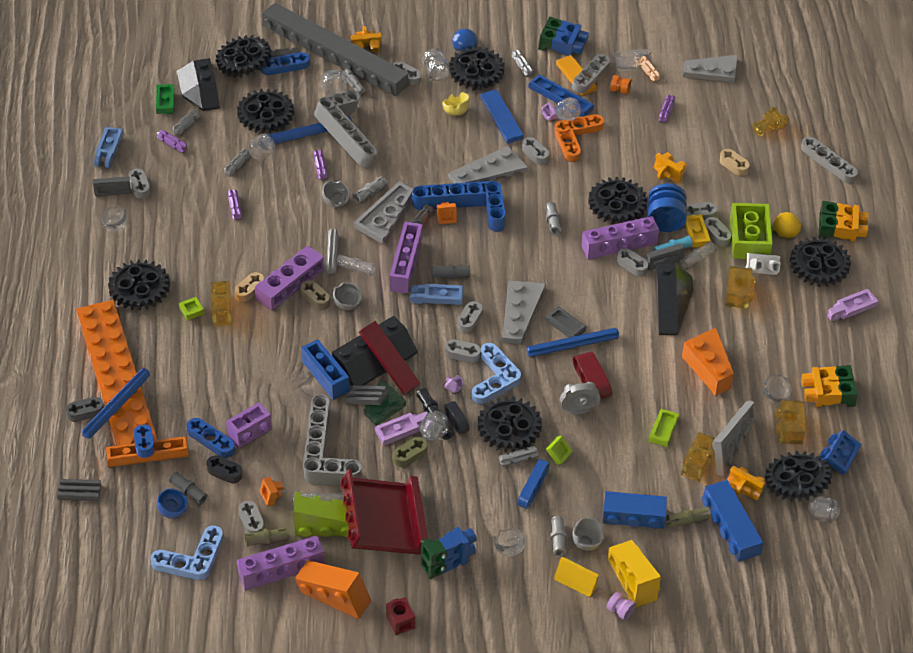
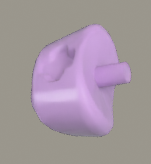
M548 102L542 107V114L548 121L558 119L557 110L559 109L558 107L553 108L552 103Z
M459 375L451 379L449 377L446 378L447 382L444 387L452 393H457L461 390L463 380Z

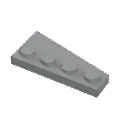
M506 146L448 173V179L452 183L493 181L499 176L505 175L510 177L516 172L526 173L528 172V167Z
M399 181L354 222V228L383 244L412 198L413 188Z
M508 281L502 343L522 344L529 323L540 302L541 295L544 293L546 283Z
M746 401L739 408L736 415L731 418L727 426L722 429L717 438L713 440L712 448L715 452L716 474L718 476H725L727 472L725 466L732 463L734 450H739L742 445L743 436L746 437L756 419L755 405L752 401Z

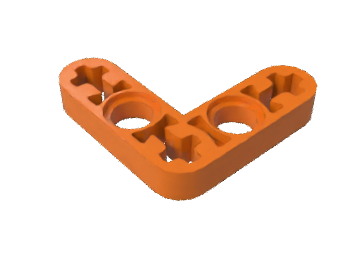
M601 115L577 117L555 123L554 133L567 161L576 162L580 159L581 149L575 137L576 135L598 132L603 129L604 118ZM580 124L584 127L578 128L575 125ZM569 139L572 142L566 143L563 140Z

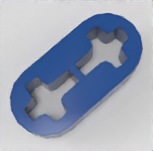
M149 425L137 426L134 429L136 453L142 458L150 457L155 451L152 429Z

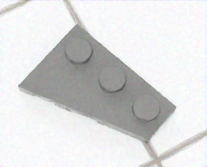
M737 55L685 60L683 77L734 83Z

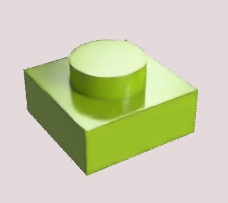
M197 297L179 303V308L187 321L204 315V308Z
M557 436L546 448L557 465L562 464L573 452L563 436Z

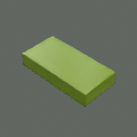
M660 409L649 436V442L668 447L680 414Z

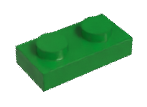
M174 84L157 85L156 114L174 113Z

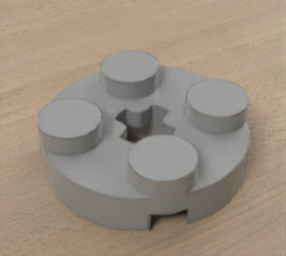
M587 382L566 385L564 392L560 396L562 409L564 411L565 409L568 410L570 414L579 415L589 412L590 408L594 405L596 408L600 403V394L595 384Z

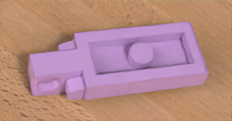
M865 289L837 300V303L829 309L827 317L830 321L849 318L878 306L879 301L869 289Z
M427 412L419 415L408 413L376 426L375 432L384 446L423 430L424 427L431 424L430 416Z

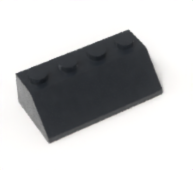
M395 316L378 324L404 361L417 354V349L406 327ZM361 335L332 351V357L349 376V384L351 386H364L387 372Z

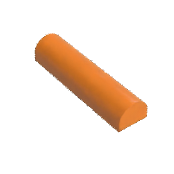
M187 437L155 440L154 454L147 458L137 455L135 443L106 447L108 468L189 457Z

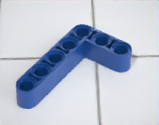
M496 181L416 186L412 191V205L417 210H422L426 204L433 206V209H437V205H441L443 202L455 203L456 208L486 206L489 228L494 232L502 231L505 228V207L500 183Z

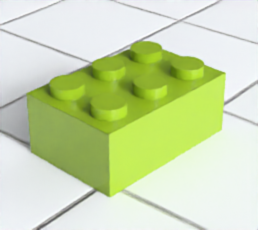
M732 203L730 213L732 257L735 259H747V253L771 255L773 244L769 204Z

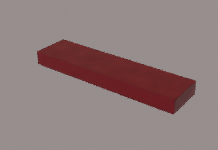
M376 321L359 331L361 337L403 395L421 384Z

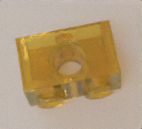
M730 266L725 306L748 309L749 301L753 302L754 290H751V288H754L755 277L752 276V268Z
M230 281L211 282L213 326L232 325Z
M781 400L780 406L775 409V419H778L775 435H779V443L803 445L805 437V401Z
M698 432L683 460L682 476L698 482L701 481L715 454L712 448L714 437Z

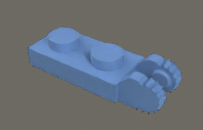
M105 127L96 150L95 167L100 166L102 157H106L105 167H111L124 134L123 129Z
M418 284L412 285L410 288L412 294L409 300L412 303L462 305L463 286Z

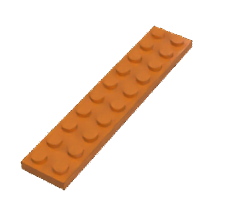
M114 300L76 308L104 406L137 374ZM140 386L109 419L116 446L135 443L134 429L139 425H149L152 429L153 441L157 440Z

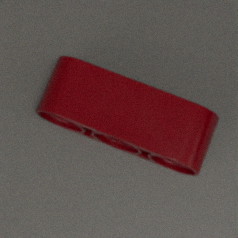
M591 351L573 356V365L581 382H593L599 391L600 399L611 397V385L595 354Z

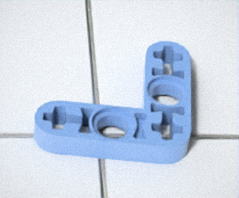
M483 344L480 357L496 375L473 387L472 400L476 404H485L516 387L521 381L520 370L495 344ZM498 362H502L505 364V366L497 367L495 364ZM494 383H499L501 387L493 388L491 385Z
M218 526L207 527L194 557L166 550H156L150 558L152 568L160 572L195 580L206 579L211 572L223 542L222 529ZM214 534H217V536H214V538H213V540H212L213 543H210V542H211L210 536H213ZM206 549L212 551V554L209 556H204L201 553ZM177 562L186 563L183 568H176L174 566ZM201 562H203L204 569H201L200 572H198L197 570L200 569Z

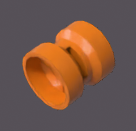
M614 74L610 84V91H619L623 95H628L632 79L621 78L619 75Z

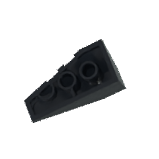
M656 263L655 290L659 335H678L693 294V279L689 273L676 263Z

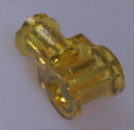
M772 107L767 113L763 114L762 120L753 122L752 128L756 135L762 136L767 130L774 132L777 129L784 128L789 118L786 115H782L778 108Z

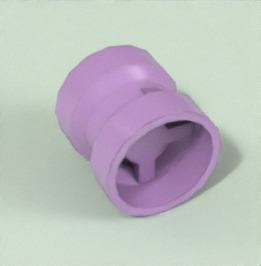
M617 591L608 601L606 608L611 612H616L625 621L635 610L636 603L631 599H625L624 594Z

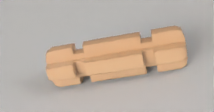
M645 55L639 56L637 63L653 82L659 81L660 73Z

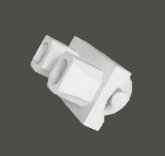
M747 253L745 272L777 275L780 272V256Z

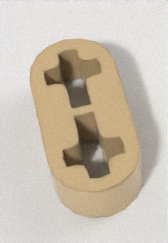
M731 149L721 151L719 161L724 167L738 176L747 175L750 164L745 158Z
M258 272L249 274L235 287V298L240 302H247L255 296V286L264 280V276Z

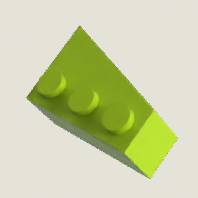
M295 491L294 522L296 536L348 537L349 527L345 521L346 506L343 505L342 500L332 499V502L320 500V496L314 495L313 498L301 496V492Z

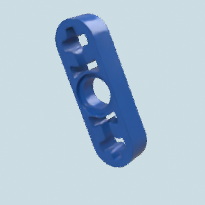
M300 52L269 58L270 62H265L266 67L261 66V72L264 75H274L306 69L310 66V57L307 53ZM284 62L290 63L288 65H282V63Z
M192 418L187 422V432L190 437L223 458L233 456L235 446L232 439L200 418ZM209 435L216 436L212 441L205 439Z
M542 459L538 460L519 496L518 506L529 509L548 473L550 462Z

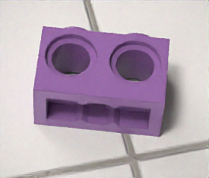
M258 402L226 421L228 437L234 441L238 448H241L272 430L271 414Z

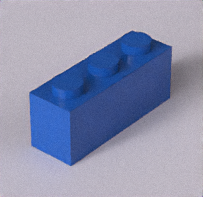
M318 339L301 347L303 364L332 400L350 391L349 376Z
M605 491L603 523L664 529L667 497Z

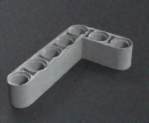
M347 90L320 98L314 112L315 117L360 166L370 167L377 149L346 116L355 112L361 98L360 94L354 90Z
M323 394L314 396L311 401L303 462L305 481L309 484L340 486L341 479L346 475L348 469L352 470L353 478L362 479V464L358 460L325 458L330 418L329 398Z

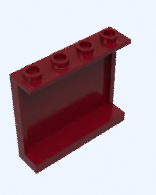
M348 469L346 475L341 479L340 487L344 492L343 505L346 506L345 521L349 527L348 539L351 541V548L421 555V541L428 538L418 476H410L406 483L353 478L352 470Z

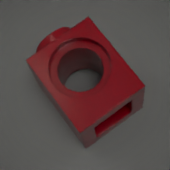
M406 597L394 599L386 603V616L395 635L415 629V615Z

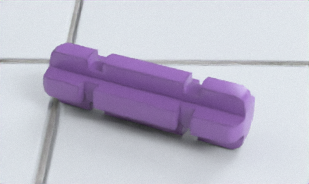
M666 96V101L661 109L662 112L659 115L660 122H668L675 103V96Z
M160 130L157 133L159 140L177 149L179 152L184 153L187 150V144L164 130Z
M315 150L313 157L318 178L320 180L327 179L328 173L323 151Z
M235 189L229 190L228 198L232 218L234 220L241 219L242 211L238 191Z

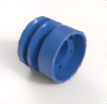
M665 183L655 186L649 192L648 217L653 216L660 232H674L685 225L687 218V195L685 190L678 185Z

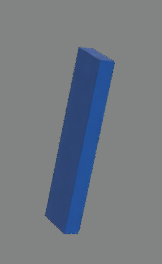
M540 74L529 82L528 88L580 117L587 116L594 110V104Z
M497 89L481 93L480 98L506 143L522 140L523 133Z

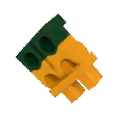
M822 201L819 212L818 239L820 237L826 239V236H832L843 240L850 239V241L855 242L856 237L866 238L869 212L859 211L858 205L852 207L847 204Z
M851 365L823 368L812 367V373L801 375L802 387L812 386V388L804 389L805 402H815L816 407L847 403V407H855L857 390Z

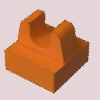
M443 202L441 205H437L439 225L457 223L455 203Z
M271 477L263 478L259 491L267 507L275 505L276 499L282 497L280 490H284L282 482H273Z

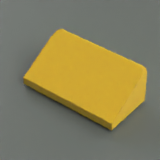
M561 557L554 580L588 597H591L598 587L599 575Z

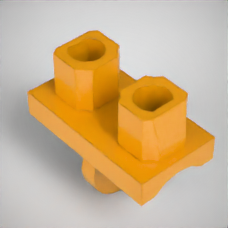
M362 26V31L356 32V35H350L351 43L363 49L370 46L372 53L380 51L381 33H373V30L367 31L366 26Z
M668 152L663 155L657 153L654 169L658 172L657 178L663 180L667 177L680 183L687 164L683 161L673 162L674 157Z
M733 466L730 469L727 480L731 487L736 489L735 494L740 496L743 493L758 501L765 485V479L760 476L754 477L750 475L748 470L742 466L739 468Z

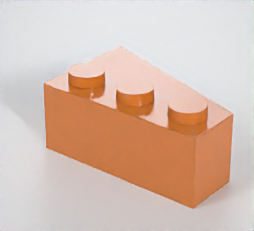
M716 327L684 342L682 358L716 396L731 389L734 373Z
M307 560L295 577L301 593L357 619H360L372 601L359 572Z

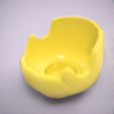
M463 92L460 93L459 97H455L452 94L443 101V108L449 115H463L469 109L470 97Z

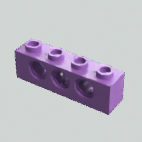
M653 216L583 231L582 249L587 259L616 254L623 248L634 250L656 245L659 228Z
M404 222L390 273V291L409 293L423 240V224Z
M309 246L298 251L294 257L284 262L280 268L273 271L267 278L255 286L256 300L271 311L298 291L304 281L312 280L324 270V256Z
M314 536L238 559V574L244 590L252 589L297 575L307 560L325 564L324 551L318 536Z

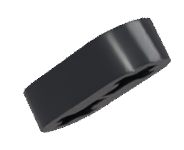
M451 401L444 404L446 416L459 435L470 430L469 423L457 403Z
M217 455L209 457L206 461L207 471L212 476L229 483H237L243 477L242 467L233 461Z

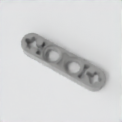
M604 54L596 55L574 78L572 89L577 93H585L608 69L611 61L610 58Z
M805 137L802 140L801 150L843 182L853 183L856 181L858 171L854 166L817 139ZM819 153H823V154H826L827 156H826V157H822V156H819L818 154H819ZM832 163H838L840 166H833Z

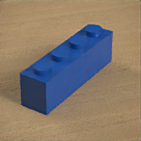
M728 480L705 486L704 495L702 496L703 504L709 508L713 522L718 524L720 534L728 542L731 554L735 555L738 562L761 555L763 541Z

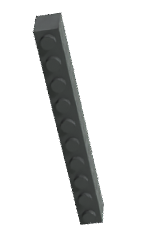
M274 3L262 13V21L265 28L345 70L350 69L354 75L381 88L387 93L397 96L409 85V73L277 3Z

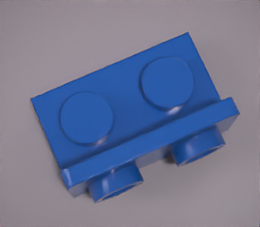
M842 430L838 434L833 433L827 440L828 446L819 455L821 460L826 459L827 463L841 475L848 471L862 445L845 430Z

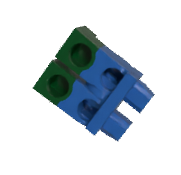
M549 16L539 37L538 50L545 51L548 48L556 50L558 53L566 54V56L572 55L573 52L582 54L584 43L588 41L589 32L582 31L580 24L575 25Z
M456 527L453 531L446 533L444 537L431 542L429 538L422 540L420 565L428 577L432 579L458 567L459 564L462 566L468 564V557L476 554V548L473 544L477 541L476 534L472 528L462 531L460 527Z

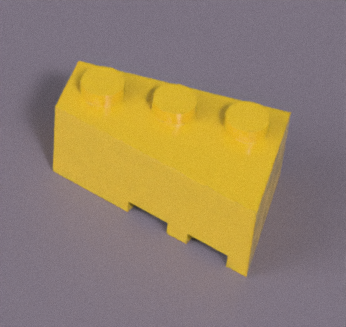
M633 540L609 547L608 561L627 596L636 603V607L657 601L661 576Z

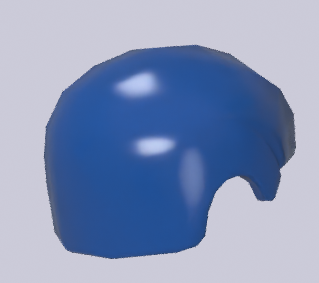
M460 29L453 35L452 44L454 49L466 51V47L472 50V46L477 47L478 40L472 30Z
M165 489L157 498V509L162 516L168 519H176L185 513L188 498L177 489Z

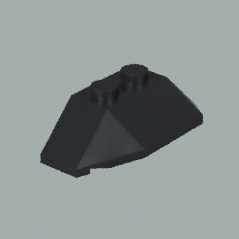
M210 58L194 60L177 70L183 98L198 106L202 111L220 109L216 80Z

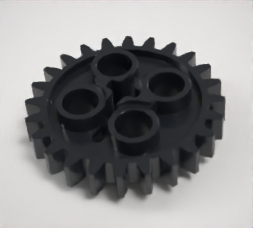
M245 35L244 38L238 36L237 40L232 38L231 43L226 41V46L221 45L222 50H217L218 54L215 55L217 66L223 74L226 73L227 76L232 74L233 77L239 74L242 77L243 74L249 76L250 72L255 74V70L261 71V66L266 67L265 62H270L271 49L264 38L260 40V36L254 38V35H251L248 38Z
M472 46V50L466 47V51L460 49L459 54L454 53V57H451V61H449V74H451V78H454V82H459V86L465 84L466 89L469 86H472V90L475 87L481 90L482 86L488 89V85L494 86V82L499 83V79L503 78L505 68L503 58H499V53L494 54V50L489 52L488 48L482 50L481 46L478 49Z
M268 88L266 92L260 89L258 93L254 90L253 95L247 93V97H242V101H239L237 116L239 122L243 123V127L248 126L249 131L255 129V133L261 130L262 134H264L268 130L271 134L273 129L278 132L279 127L284 129V124L289 125V121L293 120L294 104L292 99H288V95L283 96L282 91L277 93L275 89L273 92H270Z
M608 177L607 182L602 179L601 184L596 183V187H592L589 192L588 204H590L589 209L593 210L592 214H598L597 219L603 217V222L610 220L611 224L614 221H617V224H619L621 221L628 222V220L633 221L635 218L640 219V215H644L647 209L648 197H646V192H643V187L638 188V183L632 184L631 179L626 182L625 177L622 180H619L618 177H615V180Z
M813 237L812 241L806 238L805 243L799 241V245L795 244L794 249H792L790 268H794L793 273H798L797 278L804 277L803 282L809 280L811 281L810 285L816 282L818 287L821 286V283L828 287V283L835 285L836 281L841 283L842 278L846 279L850 271L851 256L847 255L848 250H842L843 245L837 246V241L831 243L830 238L826 241L823 240V237H820V240Z
M140 259L137 260V263H133L131 260L130 265L123 263V268L117 267V272H112V277H109L108 283L109 294L112 296V300L117 301L118 306L123 304L124 309L130 306L132 311L135 307H138V310L141 311L143 306L149 309L148 305L150 304L155 307L156 301L162 303V298L167 297L166 293L169 292L170 287L169 274L166 273V269H161L160 264L155 266V261L148 264L147 259L143 263L140 262Z
M505 396L504 401L497 398V403L490 401V406L484 405V411L480 410V416L478 417L479 436L484 437V443L489 441V447L497 445V451L501 447L504 448V452H507L508 448H511L512 452L515 451V448L521 450L524 445L529 448L530 442L536 443V438L540 437V432L542 431L540 412H535L536 407H530L529 401L524 404L523 398L519 399V401H515V396L511 400H508L507 396Z
M796 451L795 455L788 452L787 457L780 455V460L774 458V463H769V468H766L765 474L767 488H770V493L775 492V497L782 495V500L789 497L790 502L795 498L799 502H801L802 498L809 501V496L817 498V493L824 494L823 489H829L828 484H831L832 478L830 464H827V460H821V456L815 457L814 453L807 455L806 451L803 454H799Z

